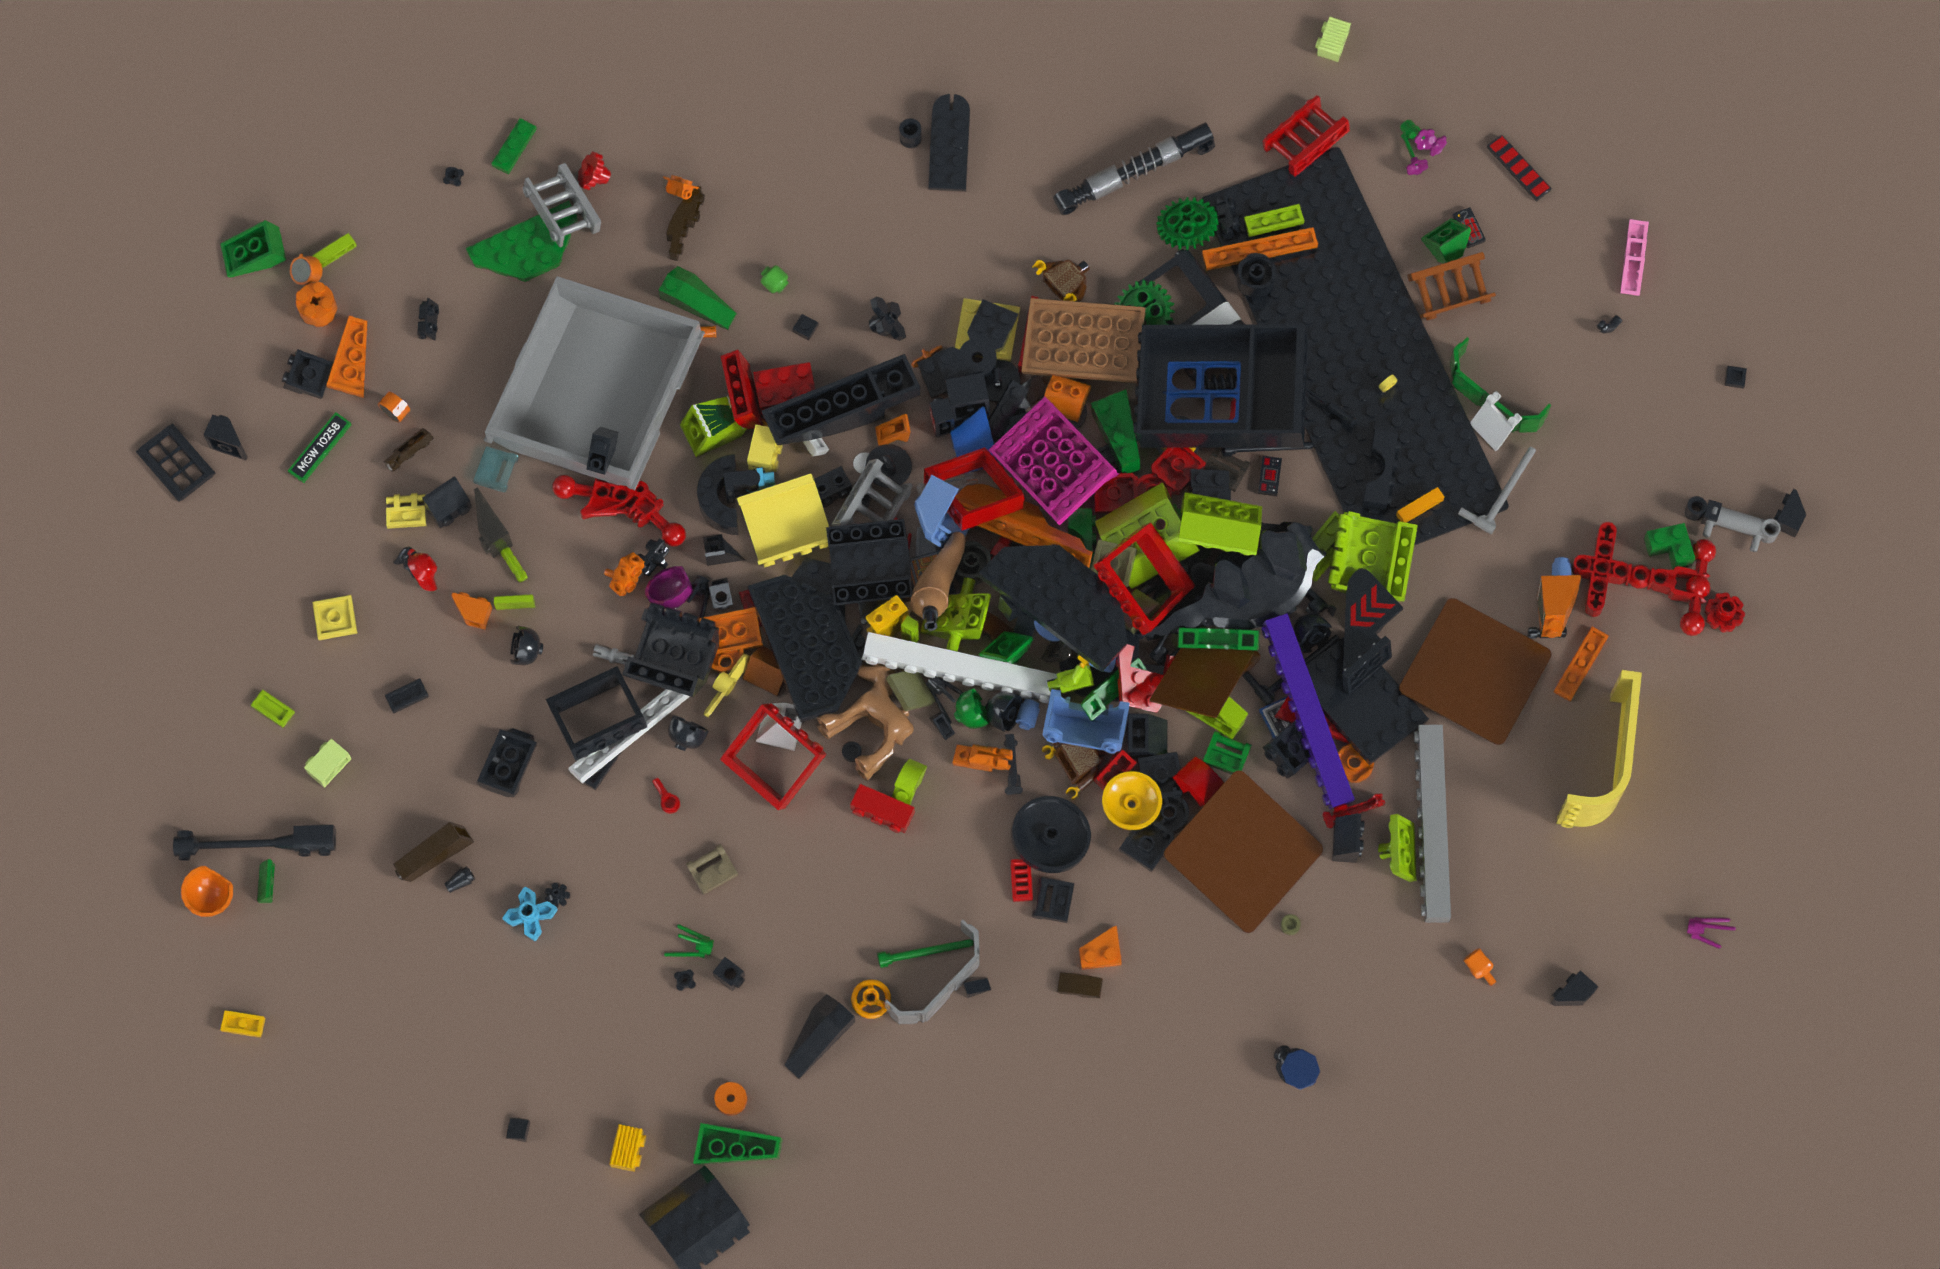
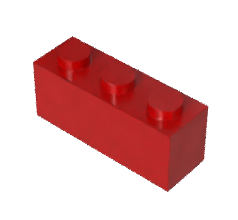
M862 784L859 785L850 804L852 813L862 818L866 816L877 825L884 824L889 826V829L895 833H905L915 813V807Z

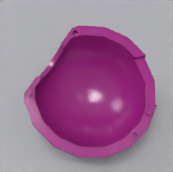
M672 566L654 575L645 588V596L650 603L662 605L664 609L667 607L674 609L680 607L688 600L693 589L682 566Z

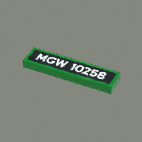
M335 412L288 469V473L302 483H305L350 428L351 422Z

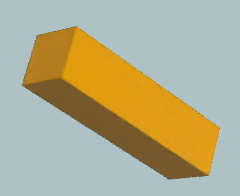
M1437 487L1398 510L1396 516L1400 522L1407 523L1442 502L1444 495Z

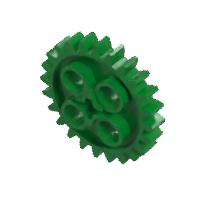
M1186 197L1185 201L1179 198V203L1171 201L1172 206L1165 205L1166 211L1161 210V216H1157V232L1160 235L1161 241L1164 240L1166 245L1171 244V248L1178 245L1179 250L1183 246H1185L1186 250L1191 245L1194 249H1196V244L1203 246V240L1209 242V236L1214 237V231L1218 230V217L1214 207H1210L1209 202L1204 204L1203 199L1197 202L1196 197L1192 201H1189L1188 197Z
M1143 280L1142 285L1140 282L1135 281V287L1129 284V291L1122 289L1124 296L1118 295L1117 297L1121 301L1114 303L1115 305L1145 307L1144 321L1146 320L1147 325H1169L1168 321H1174L1170 317V314L1175 313L1174 310L1170 309L1174 303L1168 302L1172 296L1165 295L1167 290L1161 289L1162 285L1160 284L1155 286L1153 281H1150L1148 284L1147 281ZM1147 294V300L1142 303V296ZM1159 307L1160 313L1155 316L1154 310Z

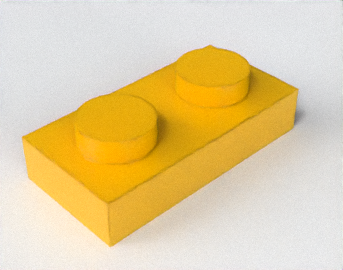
M225 1010L220 1030L227 1033L261 1038L265 1017Z

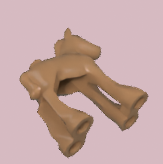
M883 664L861 666L857 674L858 677L873 683V687L862 694L849 708L838 714L829 713L816 718L819 723L817 728L826 739H830L862 717H867L873 724L884 730V739L879 749L870 755H862L855 758L856 771L865 781H868L875 772L879 771L884 762L894 753L895 744L902 745L904 740L914 730L913 724L907 718L909 712L904 711L902 706L900 708L897 707L890 699L893 690L886 678L891 674H895V672Z

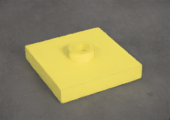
M351 595L312 602L318 640L358 633Z

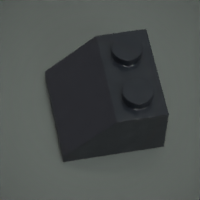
M212 414L204 432V437L210 449L246 461L247 455L230 419L224 415L216 416Z
M455 476L422 497L428 513L440 529L451 525L455 518L467 514L470 508H472L470 499Z

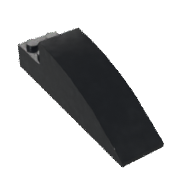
M903 354L762 410V414L777 446L814 440L884 419L885 409L920 396V385L906 355Z

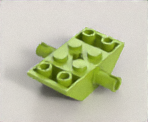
M963 578L960 594L948 595V607L936 619L937 628L934 631H928V628L925 629L924 627L925 620L923 619L920 632L947 639L946 649L958 652L961 640L980 639L991 594H972L976 581L971 578Z

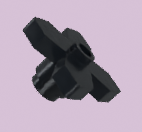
M880 297L871 299V307L875 315L869 320L870 329L882 336L891 334L893 339L898 341L905 339V329L898 321V317L901 315L899 304L895 302L886 304L883 298Z

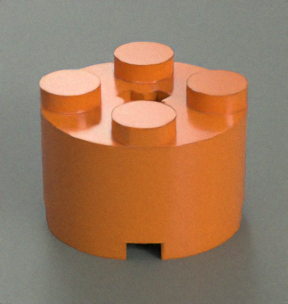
M321 282L311 283L296 293V307L306 324L323 327L333 321L337 311V303L332 291Z

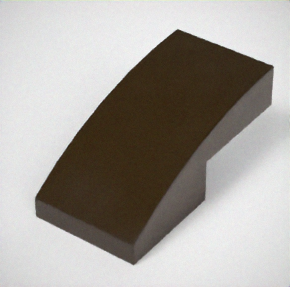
M1060 972L1057 992L1059 994L1100 999L1103 979L1089 975Z

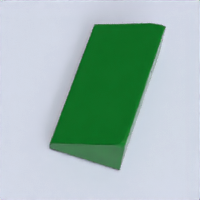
M271 859L265 860L259 866L258 903L273 902L275 864Z

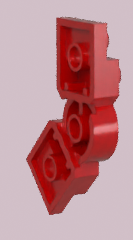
M1167 448L1151 465V474H1146L1138 479L1133 473H1118L1119 475L1104 483L1094 493L1095 514L1110 513L1160 483L1164 484L1170 497L1172 495H1179L1189 485L1190 470L1203 469L1206 466V462L1190 448Z

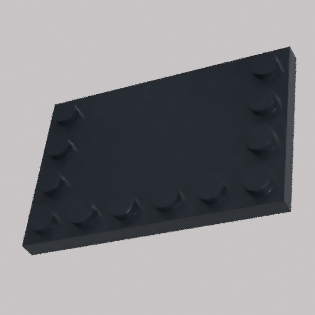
M1343 637L1306 666L1324 715L1370 766L1416 731L1419 725H1424L1429 718L1412 699L1400 692V685L1383 666L1348 695L1343 689L1342 680L1344 659Z

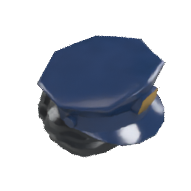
M1282 1045L1275 1050L1276 1070L1279 1077L1286 1084L1301 1090L1309 1086L1311 1087L1316 1083L1320 1069L1315 1055L1299 1048L1290 1049L1287 1045Z

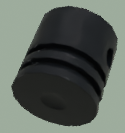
M905 119L899 126L900 142L904 147L915 148L922 141L921 124L916 119Z

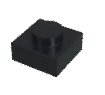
M801 314L792 331L810 340L819 323Z

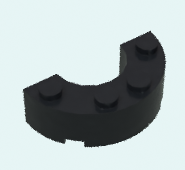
M735 454L716 459L705 468L698 481L697 497L704 519L714 529L722 533L738 535L737 509L723 505L718 499L719 492L725 485L724 473L736 472Z

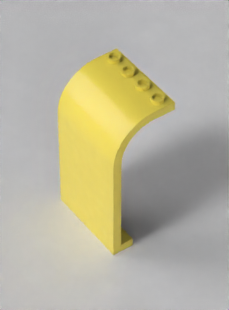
M1622 670L1610 694L1611 702L1621 703L1612 791L1600 797L1568 794L1562 810L1557 815L1556 824H1561L1565 828L1592 826L1604 821L1616 808L1630 781L1632 773L1641 672Z

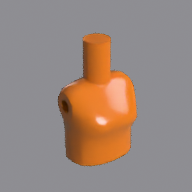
M1477 948L1463 959L1476 979L1484 977L1490 986L1496 983V980L1490 973L1494 965L1480 948Z

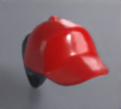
M412 547L403 548L393 563L396 565L403 563V567L410 572L411 576L417 580L420 587L424 590L436 591L437 585L434 576L437 571V565L435 561L426 553H417Z

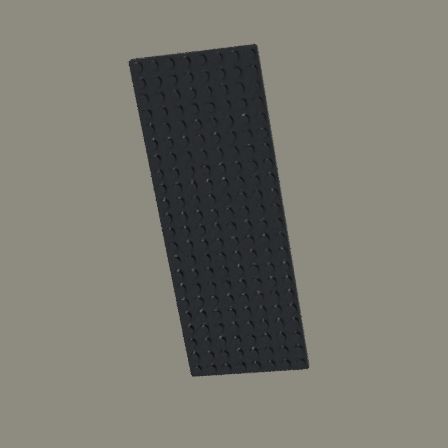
M1335 147L1325 151L1296 177L1290 173L1289 165L1202 197L1204 204L1209 202L1210 207L1213 206L1216 212V199H1225L1224 194L1233 198L1236 203V209L1234 210L1241 221V226H1239L1241 233L1233 230L1232 234L1225 235L1219 219L1226 217V215L1219 217L1217 213L1219 224L1217 225L1218 230L1215 233L1221 247L1314 227L1318 247L1268 258L1276 267L1275 282L1272 290L1267 296L1254 298L1244 295L1257 324H1305L1308 337L1306 387L1327 402H1332L1352 417L1357 418L1356 423L1351 427L1349 423L1328 410L1325 404L1306 392L1305 429L1314 445L1313 447L1343 512L1360 513L1361 517L1397 523L1400 521L1396 516L1398 510L1438 487L1444 495V500L1407 522L1418 525L1414 546L1472 524L1473 522L1458 514L1461 508L1478 517L1487 516L1501 494L1502 489L1341 149ZM1297 204L1300 205L1304 224L1251 237L1248 236L1244 217ZM1239 264L1231 266L1236 278ZM1394 375L1397 383L1388 391L1382 392L1378 386L1386 378ZM1375 429L1397 432L1398 440H1401L1400 450L1395 452V457L1398 458L1397 468L1392 471V475L1395 476L1394 487H1390L1389 493L1392 494L1391 505H1387L1386 511L1362 507L1366 484L1377 480L1384 472L1380 460L1371 454ZM1505 500L1498 513L1508 509L1509 504L1507 500Z

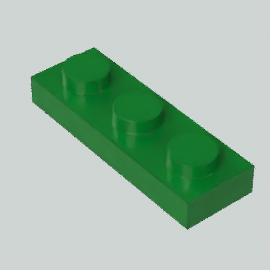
M519 118L491 163L492 167L509 175L537 130L536 126Z

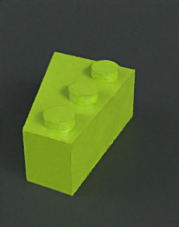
M1228 697L1217 718L1187 711L1230 739L1236 736L1248 715L1231 697Z

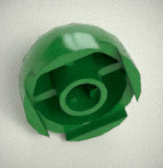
M974 688L958 697L955 704L956 712H954L957 722H962L969 729H978L989 724L986 705H982L980 700L983 699Z

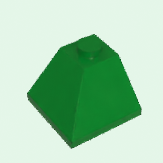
M1450 218L1421 237V240L1437 261L1443 264L1463 256L1471 228Z
M1004 631L981 651L979 655L983 658L1014 664L1027 652L1033 638Z

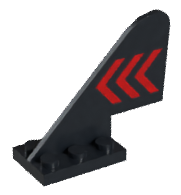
M1367 569L1356 570L1348 580L1346 590L1342 680L1343 689L1348 695L1392 658L1391 640L1386 636L1381 639L1376 633L1403 610L1401 604Z

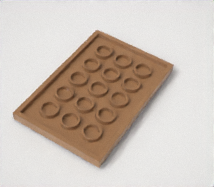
M1030 298L1022 374L1137 383L1136 370L1139 368L1137 351L1141 350V344L1138 343V333L1142 332V325H1144L1145 307Z

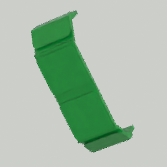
M1467 337L1453 349L1450 360L1451 377H1454L1452 384L1475 405L1482 407L1490 394L1460 371L1459 358L1466 352L1469 342ZM1497 401L1494 404L1507 419L1514 416L1500 402ZM1548 404L1539 415L1521 416L1522 420L1511 432H1537L1544 424L1551 404Z

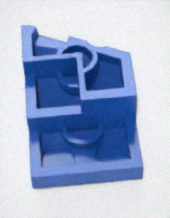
M984 406L980 407L970 418H966L961 425L956 426L950 431L956 457L984 447L989 451L994 445ZM983 467L977 468L966 473L982 470Z

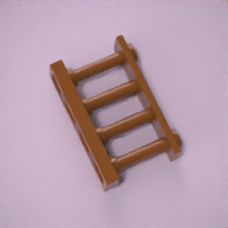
M1483 252L1407 274L1409 282L1415 281L1420 290L1426 313L1419 315L1420 318H1426V321L1435 319L1438 313L1480 301V304L1490 302L1491 297L1496 296L1495 292L1487 294L1479 267L1481 264L1480 260L1485 259ZM1469 264V267H1472L1480 294L1479 297L1470 300L1461 272L1463 270L1462 266ZM1451 270V273H1454L1462 302L1451 305L1443 278L1445 275L1444 271ZM1433 275V278H1436L1444 305L1443 308L1433 310L1425 283L1427 281L1426 277Z

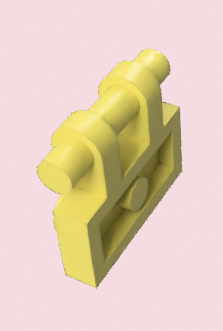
M411 493V495L406 496L394 494V496L386 497V504H394V507L386 508L387 529L426 526L425 505L418 506V502H424L422 497L425 494ZM411 503V506L401 507V504Z

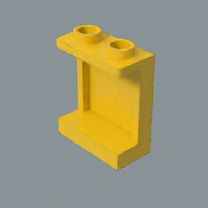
M897 595L866 616V620L871 625L866 629V632L889 637L894 636L901 631V624L909 616L908 608Z

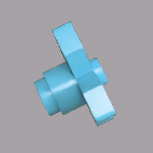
M524 887L518 895L520 901L519 908L508 909L502 919L512 927L524 923V934L531 940L536 941L542 933L539 920L552 919L558 909L548 901L536 905L535 892Z

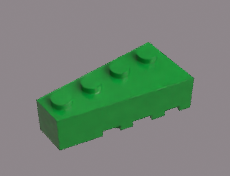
M1127 389L1092 402V416L1106 444H1108L1120 473H1132L1140 470V458Z
M701 1123L693 1164L704 1165L776 1160L780 1158L783 1139L771 1135Z

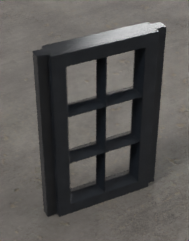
M173 423L136 451L178 502L184 500L216 474ZM168 435L178 445L170 453L161 443ZM156 445L166 454L159 462L149 452ZM179 450H182L191 460L183 467L173 457ZM169 458L179 469L171 476L161 465ZM192 464L203 474L195 481L185 471ZM180 473H183L191 483L184 490L174 481V478Z

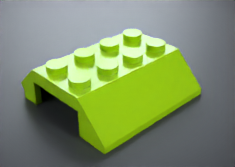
M1350 511L1340 514L1338 528L1341 531H1337L1334 547L1338 548V551L1333 550L1331 566L1335 568L1334 570L1330 569L1328 583L1332 584L1331 589L1346 594L1348 580L1358 569H1367L1398 602H1404L1418 525L1400 521L1391 523L1361 517L1360 513Z

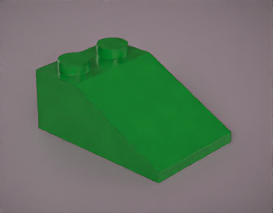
M266 220L220 244L227 277L229 278L272 268L286 260L280 229Z

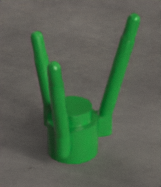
M678 924L677 928L698 939L683 934H678V937L696 943L695 950H699V952L664 953L666 957L705 958V954L711 955L714 940Z

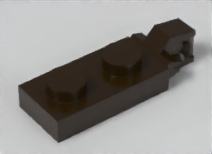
M422 428L393 451L394 454L383 462L393 472L400 468L405 460L411 459L418 450L427 447L434 438L430 432Z

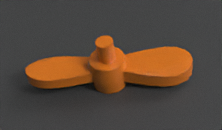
M942 345L930 352L922 349V357L914 360L911 365L914 368L918 367L917 362L932 357V355L943 348Z

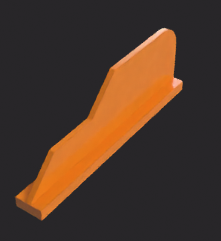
M978 483L965 486L955 496L967 512L1007 498L1002 491ZM1024 501L1023 509L977 525L1024 546L1060 545L1088 568L1090 567L1093 552L1085 548L1081 539L1049 526L1039 507Z

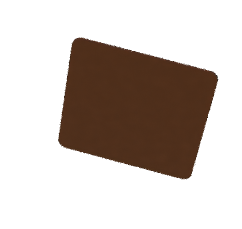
M1451 598L1445 603L1404 676L1399 690L1408 698L1493 744L1502 745L1546 668L1552 653L1549 648L1458 599Z
M1238 770L1227 779L1164 851V857L1242 931L1251 933L1322 854L1323 846L1247 774Z

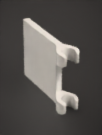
M1497 391L1488 395L1486 402L1470 422L1471 426L1495 451L1500 448L1514 427L1522 420L1518 413L1507 419L1494 406L1501 397Z

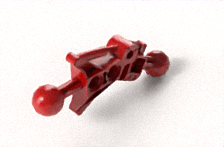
M568 475L558 476L552 484L553 493L558 498L568 499L573 495L590 497L589 503L580 511L582 519L625 514L629 519L633 518V522L638 523V527H644L651 521L662 531V540L670 547L681 545L686 538V531L681 524L669 523L659 514L660 509L664 506V502L662 499H657L656 495L649 490L648 485L643 481L638 482L635 490L595 478L594 486L577 484ZM600 492H606V493H607V494L604 495V496H599V495H598ZM620 495L625 496V498L622 500L617 499V497Z

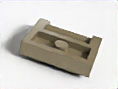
M718 844L714 850L693 862L690 860L685 863L703 895L738 875L721 844ZM720 855L721 861L700 873L697 872L696 868Z

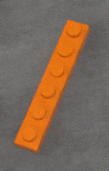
M1314 227L1203 250L1202 256L1206 271L1237 265L1241 260L1253 253L1264 254L1270 258L1317 248L1318 242Z

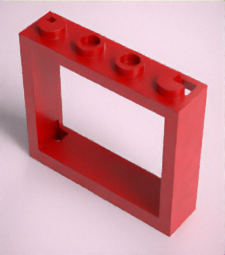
M985 447L924 468L923 483L926 486L931 475L941 480H946L983 467L1007 498L968 512L959 500L954 497L947 513L962 531L1023 509L1025 497L1022 489L1018 488L1013 478L1009 477L1004 467L999 465L994 455H991Z
M772 703L761 704L720 760L777 810H782L787 807L827 754L819 743L813 742L808 738V733L796 728L793 725V720L781 715L778 707ZM767 714L815 755L784 797L736 757L737 753Z

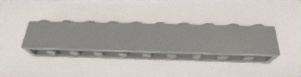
M1419 725L1417 731H1414V743L1418 745V750H1415L1414 757L1415 762H1418V769L1415 770V780L1419 781V788L1416 789V800H1420V808H1417V820H1421V827H1418V839H1421L1422 846L1418 848L1419 858H1422V865L1419 866V877L1423 878V885H1420V897H1424V904H1421V916H1425V923H1445L1451 919L1443 725Z

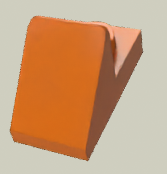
M903 414L875 427L878 445L889 444L896 440L908 442L910 426L907 414Z

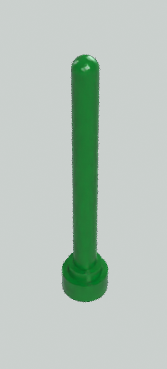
M971 939L894 954L886 953V951L878 952L880 968H885L895 961L972 947L974 942Z

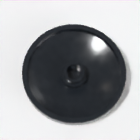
M1042 796L1027 802L1017 812L1011 828V839L1016 853L1027 865L1045 873H1061L1074 868L1083 860L1090 846L1091 829L1086 816L1075 804L1056 796Z

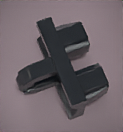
M660 538L657 541L652 539L648 541L645 548L649 552L645 556L641 553L638 554L645 561L642 572L647 577L652 574L657 566L662 569L668 566L664 557L670 550Z

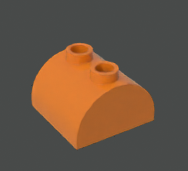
M1052 375L1044 397L1067 419L1078 422L1091 391V386L1066 377Z

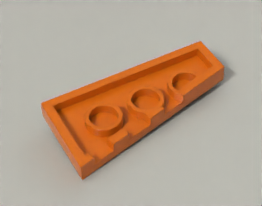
M352 316L348 317L326 385L328 388L364 398L366 320Z

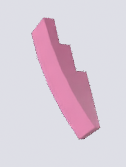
M1629 220L1620 288L1621 294L1640 295L1649 222Z

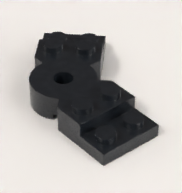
M983 299L967 332L970 340L966 341L960 350L950 347L935 353L932 357L917 362L931 399L947 393L945 378L979 371H983L984 378L989 376L997 364L996 352L1004 349L1018 313ZM974 355H981L983 357L982 361L975 363L972 360Z
M1191 469L1189 493L1231 501L1229 471ZM1197 545L1200 551L1179 562L1188 575L1191 573V567L1195 563L1203 562L1211 554V548Z
M1177 752L1138 758L1140 773L1152 778L1161 791L1162 807L1158 817L1152 824L1139 830H1131L1119 847V851L1153 872L1157 864L1164 857L1165 849L1175 839L1174 834L1182 831L1188 822V804L1181 798L1184 793L1173 779V776L1181 769ZM1166 810H1170L1174 813V816L1166 817L1163 813Z

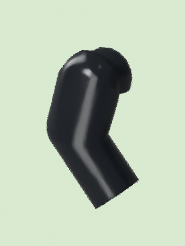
M1615 315L1608 323L1605 320H1601L1597 324V328L1603 334L1611 333L1622 323V319Z

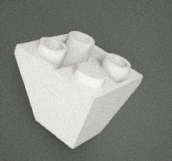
M773 703L779 708L781 715L793 720V725L796 728H801L802 722L800 723L794 705ZM767 714L760 724L756 742L795 751L797 739Z

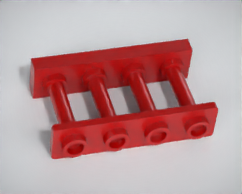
M1316 95L1313 99H1309L1301 109L1296 110L1289 119L1280 123L1277 129L1264 137V151L1268 152L1272 148L1276 149L1289 160V171L1296 177L1350 131L1349 120L1343 116L1335 121L1321 109L1320 97ZM1315 113L1331 127L1325 132H1321L1307 119ZM1302 125L1317 139L1308 144L1293 130ZM1288 136L1303 150L1298 155H1293L1279 142Z

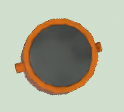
M299 254V257L293 259L290 265V276L299 285L319 282L322 276V265L316 257Z
M390 391L378 403L379 408L398 423L411 411L409 406L400 397Z

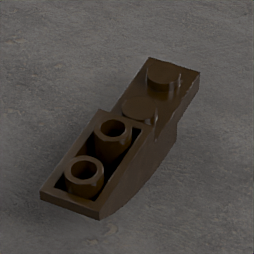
M697 186L699 189H693L691 198L682 200L669 222L666 237L667 241L671 242L669 249L670 260L678 261L679 255H682L684 250L683 238H687L689 227L694 228L695 222H699L700 211L698 210L700 205H703L705 199L701 186Z

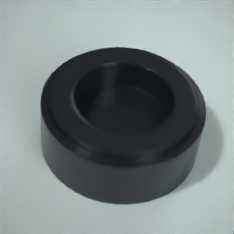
M849 741L842 747V756L848 762H855V758L862 755L861 746L857 742Z

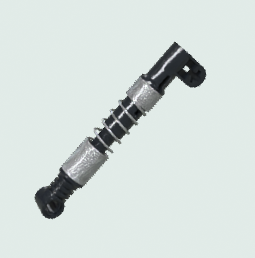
M1204 122L1176 137L1166 138V140L1164 139L1157 143L1156 147L1152 149L1149 147L1148 151L1140 152V155L1134 158L1131 156L1130 163L1126 164L1122 160L1123 166L1118 169L1113 165L1093 176L1091 175V177L1083 180V183L1080 184L1081 187L1079 185L1076 186L1077 189L1072 188V191L1069 189L1059 191L1053 196V200L1061 215H1068L1078 208V204L1082 205V202H1087L1086 200L1096 201L1099 198L1101 199V197L1121 187L1123 188L1122 181L1129 185L1130 177L1138 180L1139 176H1146L1147 172L1151 170L1156 171V168L1159 166H1167L1177 159L1179 160L1185 153L1196 149L1199 155L1210 152L1215 147V142L1208 124Z

